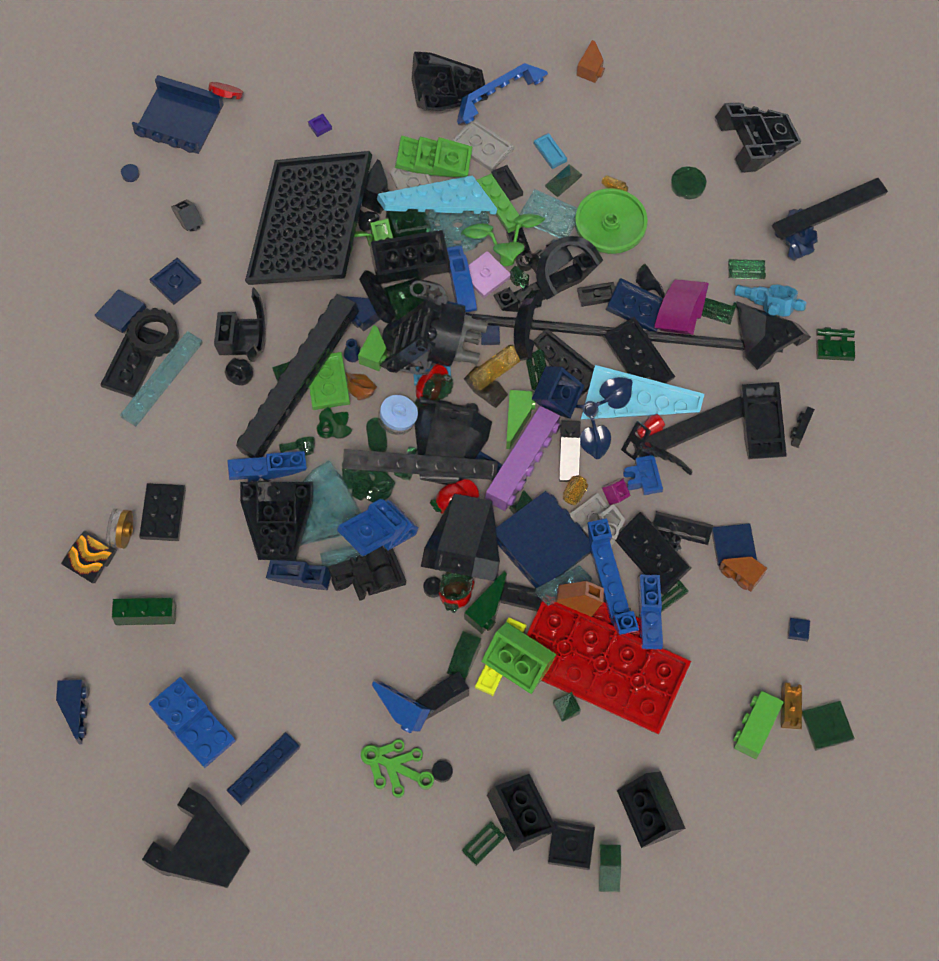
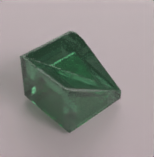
M523 490L520 499L509 507L510 511L515 514L529 504L532 498Z
M572 692L553 702V706L562 722L579 715L581 712Z

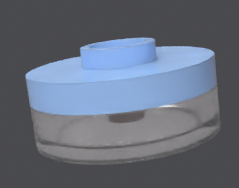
M389 396L383 401L378 412L379 424L388 433L394 435L406 434L413 428L418 416L417 407L413 401L405 396Z

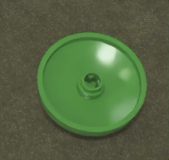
M608 188L597 190L581 201L576 211L575 227L579 237L590 241L599 252L617 254L626 252L640 243L645 235L648 219L643 204L634 195L620 189Z

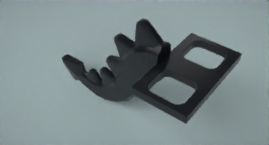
M639 421L635 423L621 449L624 453L635 460L640 451H643L654 457H660L663 460L676 463L687 474L692 475V469L682 460L646 442L651 430ZM639 426L646 430L643 439H640L635 434ZM630 442L637 446L634 455L627 452Z

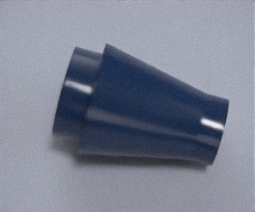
M355 339L346 341L343 353L344 358L352 363L359 360L358 354L361 350Z

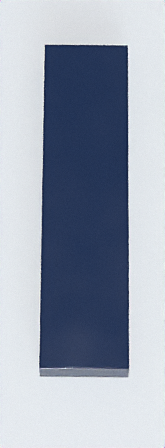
M285 732L226 791L242 806L300 749V746Z

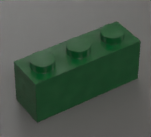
M173 598L113 599L112 619L115 625L175 624L176 604Z

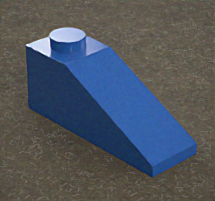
M373 681V688L395 722L402 725L401 729L408 733L421 731L430 709L383 682Z

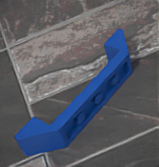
M524 63L462 98L457 123L464 122L468 124L475 120L473 116L477 115L478 111L474 103L482 99L481 95L486 93L488 96L494 93L497 86L503 88L510 84L509 80L511 78L517 80L523 76L528 85L533 82L536 85L544 81L543 77L548 74L547 71Z
M606 518L588 522L590 550L600 585L604 588L603 596L611 623L619 635L639 631L634 611L629 610L610 544L612 534L608 520Z

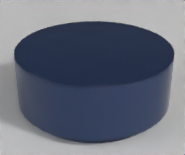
M127 164L121 169L122 178L126 182H134L139 178L140 173L136 165Z

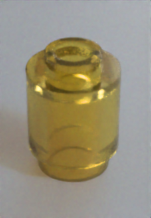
M581 476L571 477L563 492V500L570 505L579 503L588 488L586 479Z

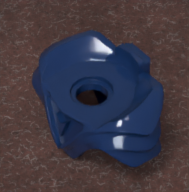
M800 208L799 210H789L788 216L800 212L803 209ZM814 226L784 239L786 240V245L790 246L788 255L792 260L795 261L797 258H802L814 252L813 244L818 242L817 231L813 230Z

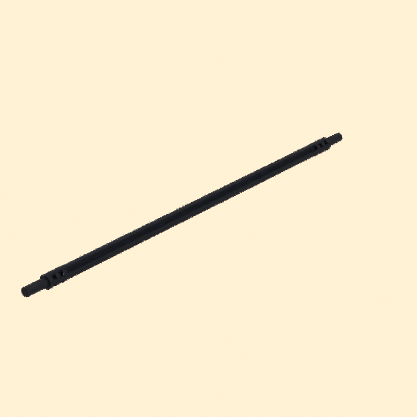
M465 313L468 316H472L473 319L487 321L490 326L515 327L516 318ZM532 320L531 330L544 331L547 328L551 332L603 336L614 329V327ZM645 331L649 339L654 342L745 350L744 342L737 339Z

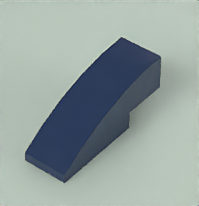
M270 560L266 578L292 586L328 590L331 574L326 566L308 565L306 562Z

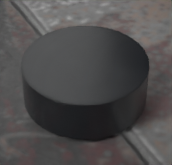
M436 577L426 579L423 585L424 593L431 598L438 597L439 591L443 586L442 581Z
M438 761L434 764L432 775L436 781L444 783L451 779L453 769L450 763Z

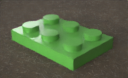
M342 352L332 353L309 386L313 410L350 405Z

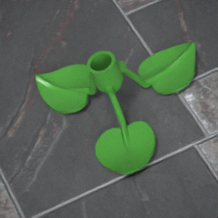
M536 214L517 216L514 219V222L517 224L514 240L510 243L498 244L493 232H491L493 231V226L483 223L465 228L461 235L463 234L474 239L484 238L487 235L491 236L495 245L493 250L500 255V264L502 266H511L515 263L514 259L524 250V245L517 242L519 229L522 226L525 228L537 226L545 220V217Z

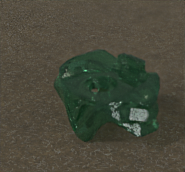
M342 469L343 484L352 490L351 494L356 499L362 501L366 498L374 503L379 499L385 500L391 496L395 481L387 472ZM369 474L374 476L375 479L373 481Z

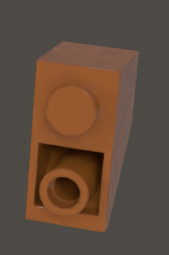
M753 557L724 559L719 569L724 576L735 580L742 589L751 592L765 575L767 567Z
M588 581L559 585L556 602L592 617L603 603L604 588Z

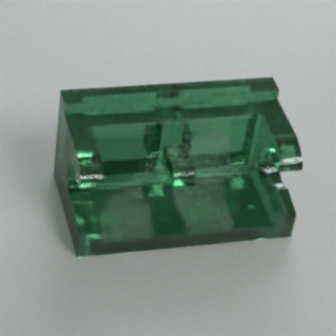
M705 298L701 316L730 325L737 303L734 302L733 306Z

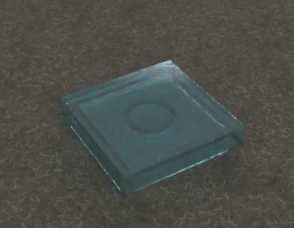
M353 546L320 553L322 566L327 568L331 565L349 561L351 557H354L355 561L358 555L361 557V554Z

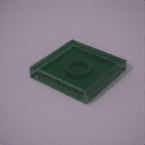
M841 701L802 711V717L815 751L855 739Z

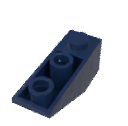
M57 680L56 701L74 738L80 745L83 738L86 737V726H83L84 718H87L85 699L88 698V687L85 686L82 680Z

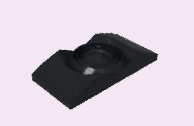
M779 382L742 384L741 407L744 418L745 445L748 460L787 457Z

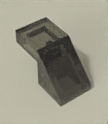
M475 366L464 378L475 394L495 408L508 395L498 381L489 380L479 366Z

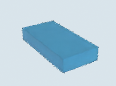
M549 133L534 140L535 147L551 169L567 162V157Z

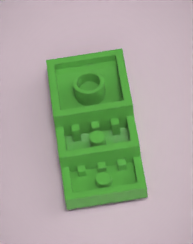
M401 135L395 168L435 176L467 177L472 146L441 137L435 141L421 136L419 140Z

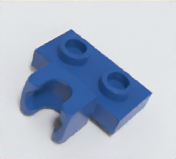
M653 455L635 458L636 466L624 469L623 476L625 478H633L628 481V490L640 489L642 487L644 495L663 492L659 471Z

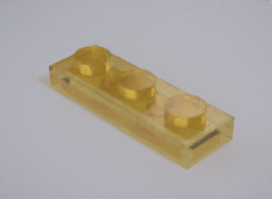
M508 345L468 375L475 389L480 391L519 363L520 359L514 346Z

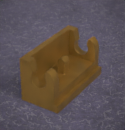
M784 683L781 689V700L784 701L781 707V728L801 730L802 685L799 684L797 687H791V683Z

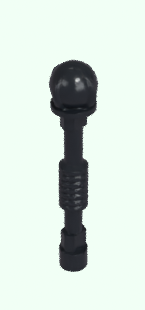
M422 396L419 398V404L442 403L472 409L476 412L479 411L475 403H467L465 406L443 400H431Z

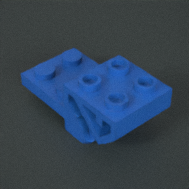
M379 499L370 504L368 510L340 524L337 531L362 556H365L381 546H384L387 550L396 547L414 537L419 527L392 501Z
M181 677L149 703L157 716L168 726L167 728L204 768L236 742L235 738L208 710L207 705Z

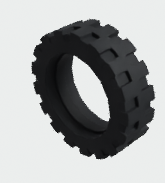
M147 308L143 312L139 311L135 317L131 318V323L127 327V335L131 346L135 352H139L144 357L145 355L149 358H153V356L161 357L162 354L169 353L170 349L175 347V342L178 341L179 333L176 322L170 313L167 314L163 309L152 308L149 310ZM150 322H160L168 328L166 337L155 344L143 343L138 338L139 330Z

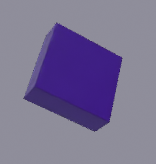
M324 114L308 121L309 127L317 137L332 130V125Z

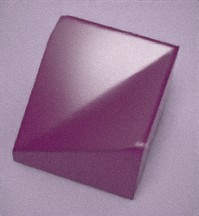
M623 478L613 481L602 488L609 505L620 503L631 496Z

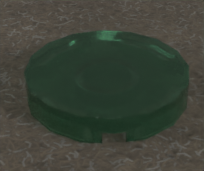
M681 167L672 175L671 188L679 197L682 196L688 200L696 199L705 190L706 177L702 171L695 167Z

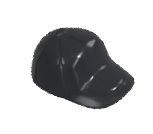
M643 264L637 271L636 283L647 291L655 290L664 298L665 294L661 284L654 277L648 266Z

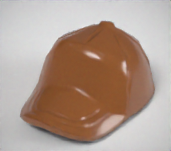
M346 372L347 388L350 394L357 398V400L367 399L372 396L377 386L366 375Z

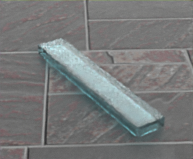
M187 331L120 414L121 418L136 427L203 344L202 340Z

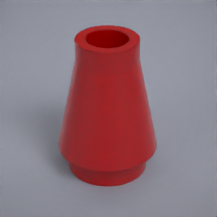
M658 414L651 415L643 424L651 430L650 435L663 430V427H665L664 421ZM643 427L636 430L641 439H643L646 433Z

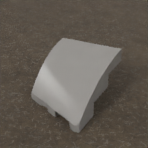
M598 493L570 513L573 522L580 524L583 533L587 537L589 536L588 522L607 518L612 534L610 540L611 547L625 521V518L613 504L609 507Z

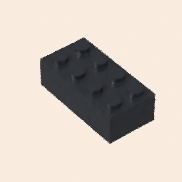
M443 230L373 241L370 244L377 284L449 272L450 260Z

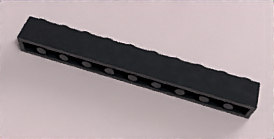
M336 294L334 299L330 300L328 308L324 314L320 315L318 323L310 330L308 338L300 345L298 353L290 360L288 368L280 375L278 383L274 389L270 390L268 398L264 404L260 405L258 413L254 419L250 420L244 434L238 438L236 446L242 454L250 458L264 456L358 314L359 310L356 302L339 294Z

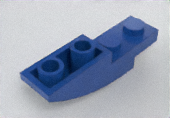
M462 245L448 247L447 251L450 260L449 274L455 301L458 304L465 305V312L477 311L471 274Z
M305 451L266 454V457L227 460L229 480L248 479V482L259 481L260 478L270 480L293 475L307 469Z
M640 575L639 618L642 649L663 648L660 575Z

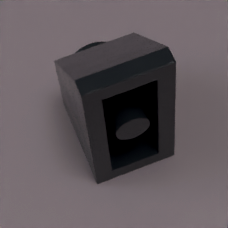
M186 199L171 206V209L186 231H195L200 228L199 225L203 224L195 204Z

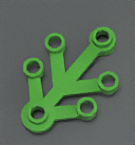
M397 739L392 744L380 748L375 745L365 746L361 751V759L365 764L370 765L374 776V786L377 789H383L386 786V779L381 776L378 764L386 767L393 787L392 794L396 798L403 797L405 793L397 773L418 782L419 787L424 790H428L434 785V777L430 772L418 773L401 765L412 760L414 762L421 761L423 758L421 749L414 748L409 753L388 759L383 755L393 751L396 753L404 751L405 746L402 740ZM397 743H400L402 745V748L396 749L395 745ZM419 752L421 755L418 758H414L413 754ZM369 753L375 754L372 759L368 758L367 755ZM382 779L384 783L380 786L377 785L376 781ZM423 779H428L430 783L424 785L422 781ZM395 789H402V793L396 794L394 792Z

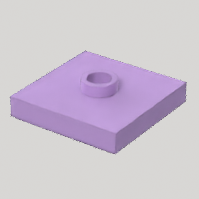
M488 251L468 265L473 288L483 298H486L511 278V274Z

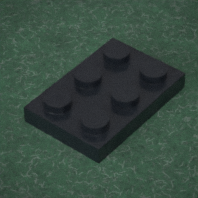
M147 483L139 534L140 539L179 541L186 492L185 485Z

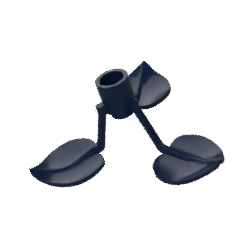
M623 377L609 379L602 384L599 390L604 400L597 403L588 401L584 405H576L575 407L583 409L584 414L591 419L593 428L589 427L582 431L580 434V445L584 451L595 459L602 458L611 444L609 429L603 425L596 427L594 417L599 412L598 406L608 402V405L614 409L625 407L631 399L633 384L631 379Z

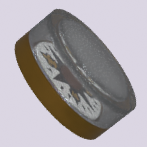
M114 508L107 526V545L125 549L133 533V513L131 510Z

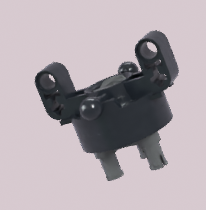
M413 279L409 284V290L413 296L427 299L443 308L442 313L430 322L427 339L436 343L435 347L412 362L417 364L420 361L422 367L419 366L416 369L415 365L409 364V368L406 366L400 371L420 375L426 369L430 370L431 363L450 367L453 361H465L477 365L480 353L464 350L463 342L479 345L480 341L478 339L481 338V334L468 330L471 329L485 333L488 322L473 319L472 316L466 315L465 305L447 301L448 296H446L445 290L440 284L422 279ZM416 283L423 285V289L419 293L413 291V286ZM427 285H429V290L435 291L438 288L441 293L434 297L432 292L427 291Z

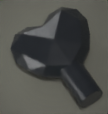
M360 209L358 218L360 230L369 231V224L379 221L380 216L376 212H363Z

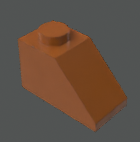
M594 40L590 42L578 64L577 76L596 83L597 79L603 76L605 68L603 67V57Z

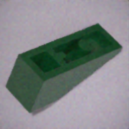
M503 572L464 612V619L481 634L486 630H491L496 623L495 619L504 585L507 581L506 572Z

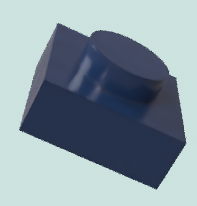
M790 618L788 639L808 642L810 620Z

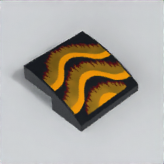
M83 531L61 564L89 582L96 583L104 567L109 566L117 549L89 532Z

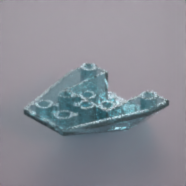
M327 461L314 469L303 481L313 482V505L300 546L341 537L342 535L337 531L338 526L361 514L345 481L331 461Z

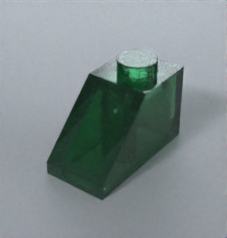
M464 631L462 632L455 647L447 674L452 676L460 672L464 681H466L481 648V638Z
M600 844L598 849L599 892H620L621 845Z

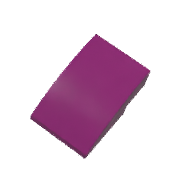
M675 279L663 299L655 328L664 332L693 335L696 321L701 319L709 283Z

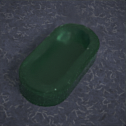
M372 418L366 424L369 450L385 452L388 447L385 424L379 418Z

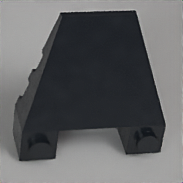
M738 102L724 103L715 116L722 131L736 130L744 147L735 158L741 172H756L802 142L789 115L769 109L766 112L759 110V107L753 106L749 108L745 107L743 103Z
M188 787L177 806L180 811L192 817V820L172 851L153 841L142 861L165 876L228 888L250 851L208 799Z

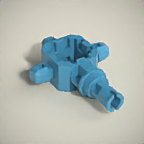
M738 284L735 290V296L749 298L755 304L764 306V311L769 313V315L785 317L790 316L794 309L795 311H804L806 309L807 302L799 298L797 300L798 291L790 286L777 284L771 285L770 288L762 286L750 288Z

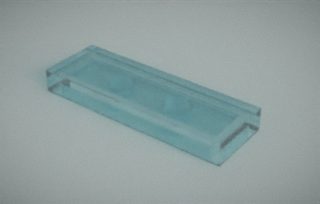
M579 565L536 588L535 593L548 606L556 602L559 585L582 581L591 582L592 577Z

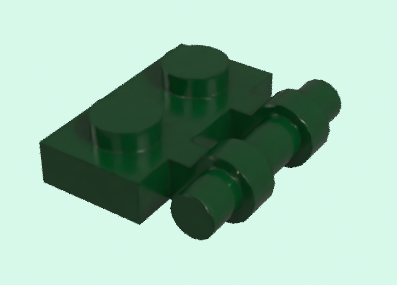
M831 327L817 328V336H824V340L818 339L816 343L817 359L855 360V341H847V337L854 338L855 330H848L847 328L839 330L831 329ZM831 336L840 337V340H831Z

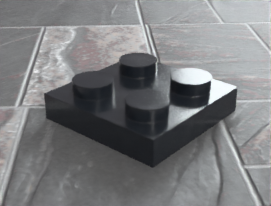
M554 821L557 830L551 836L548 864L590 870L595 827Z

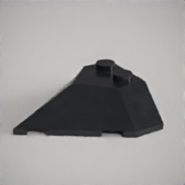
M736 301L741 337L745 346V358L757 370L769 364L775 353L794 343L796 346H799L811 338L800 324L776 315H769V313Z

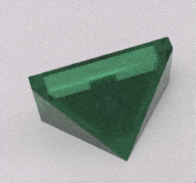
M569 164L551 179L545 187L555 196L559 197L581 178L582 174Z

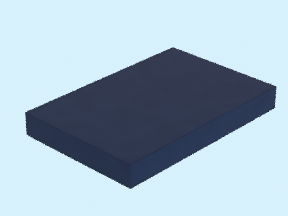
M620 278L606 310L625 320L635 317L642 328L657 332L658 329L655 328V323L663 298Z

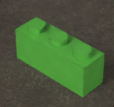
M761 691L759 697L755 695L750 704L753 707L751 714L746 713L742 724L745 726L742 731H737L733 740L737 742L734 749L757 759L784 701Z

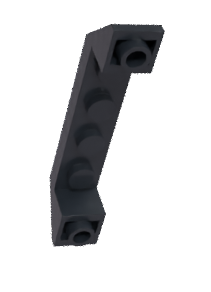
M584 252L573 258V265L549 277L557 293H560L581 283L597 266L593 265L589 256ZM535 282L515 292H512L510 287L494 294L493 297L502 311L518 312L525 297L531 291L540 288L538 283Z

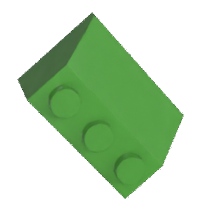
M506 622L496 631L481 662L532 694L549 670L557 654Z

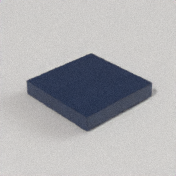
M178 258L174 259L149 279L150 283L173 305L201 284V280Z
M118 289L95 314V317L123 333L127 329L128 324L131 323V318L135 317L139 311L143 312L146 306L143 302Z
M751 524L712 528L718 566L721 565L724 559L753 557L757 560Z

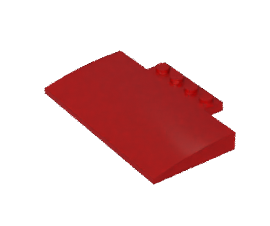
M545 596L527 633V636L557 654L541 681L659 735L691 661L663 648L642 649L640 618L636 617L639 631L619 635L611 623L605 602L601 604L591 617Z

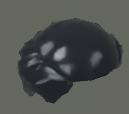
M233 358L225 368V376L231 383L243 386L248 384L253 376L252 367L245 359Z

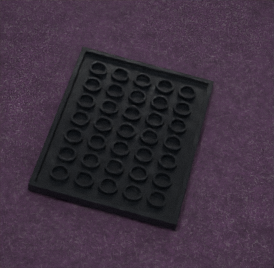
M370 151L275 160L245 282L248 285L345 278L372 159Z

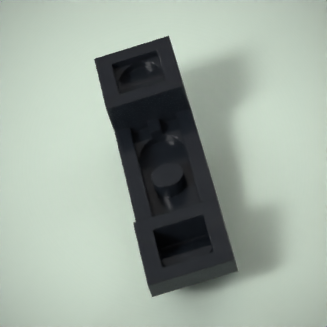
M540 289L531 291L525 297L517 313L514 327V348L518 361L532 358L535 341L529 339L534 309L542 305L543 293Z

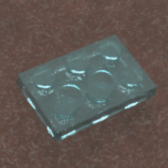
M534 189L519 215L536 214L545 217L542 223L534 227L562 238L569 236L575 227L577 208Z

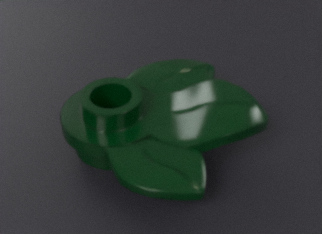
M329 407L322 410L319 415L320 423L317 425V434L325 439L330 437L341 439L350 435L352 429L346 426L349 418L348 412L333 414ZM325 428L329 429L328 432H324L323 430Z

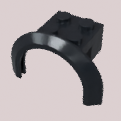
M578 236L562 237L550 241L546 244L544 250L540 249L532 254L533 257L528 262L536 274L538 286L546 300L558 294L549 276L573 260V256L567 248L568 246H576L582 249L589 256L594 266L599 265L603 261L600 253L590 241Z
M252 287L251 297L255 305L257 319H239L236 312L217 313L214 346L219 355H247L250 362H255L261 355L265 344V313L261 297L254 287Z

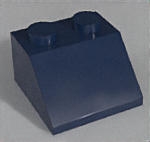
M546 366L532 400L558 415L571 418L585 385L563 367Z

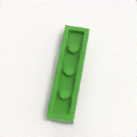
M489 174L477 179L476 181L496 206V216L506 231L510 233L516 230L517 224L514 222V219L519 214L493 175Z

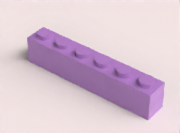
M542 406L538 408L486 491L485 500L493 501V506L503 511H506L508 506L514 504L517 497L515 496L516 493L522 491L526 483L524 480L527 476L530 477L532 475L535 462H540L543 456V449L548 448L552 441L551 436L559 431L561 426L559 423L560 415Z

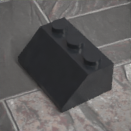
M661 771L645 773L617 790L641 848L670 838L686 829Z
M530 774L499 784L487 794L513 852L527 847L557 830Z

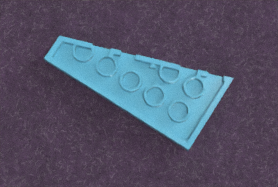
M473 175L379 193L377 196L378 202L385 211L418 209V212H425V209H433L434 212L463 213V211H473L474 214H480L481 211H489L490 214L497 213L496 206Z
M595 365L585 403L588 401L597 403L604 400L599 392L602 384L609 379L618 377L628 378L633 382L629 403L621 409H614L606 402L598 406L599 412L594 419L651 416L655 414L699 413L705 394ZM582 412L581 420L590 419Z

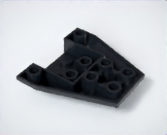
M414 52L411 79L416 104L421 109L444 111L460 107L463 97L485 85L482 69L431 52ZM486 93L481 95L482 99L480 101L488 99Z
M442 403L421 406L418 408V416L414 423L417 454L476 459L489 439L492 421L472 409ZM420 474V480L444 485L463 480L460 477Z
M240 482V502L258 560H296L313 505V482Z
M454 494L424 547L421 567L495 581L500 560L493 501Z

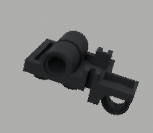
M379 547L366 556L360 557L358 555L356 561L354 557H351L349 561L328 567L334 589L340 591L353 584L359 601L365 599L367 592L370 596L406 585V579L393 548L384 550V548Z

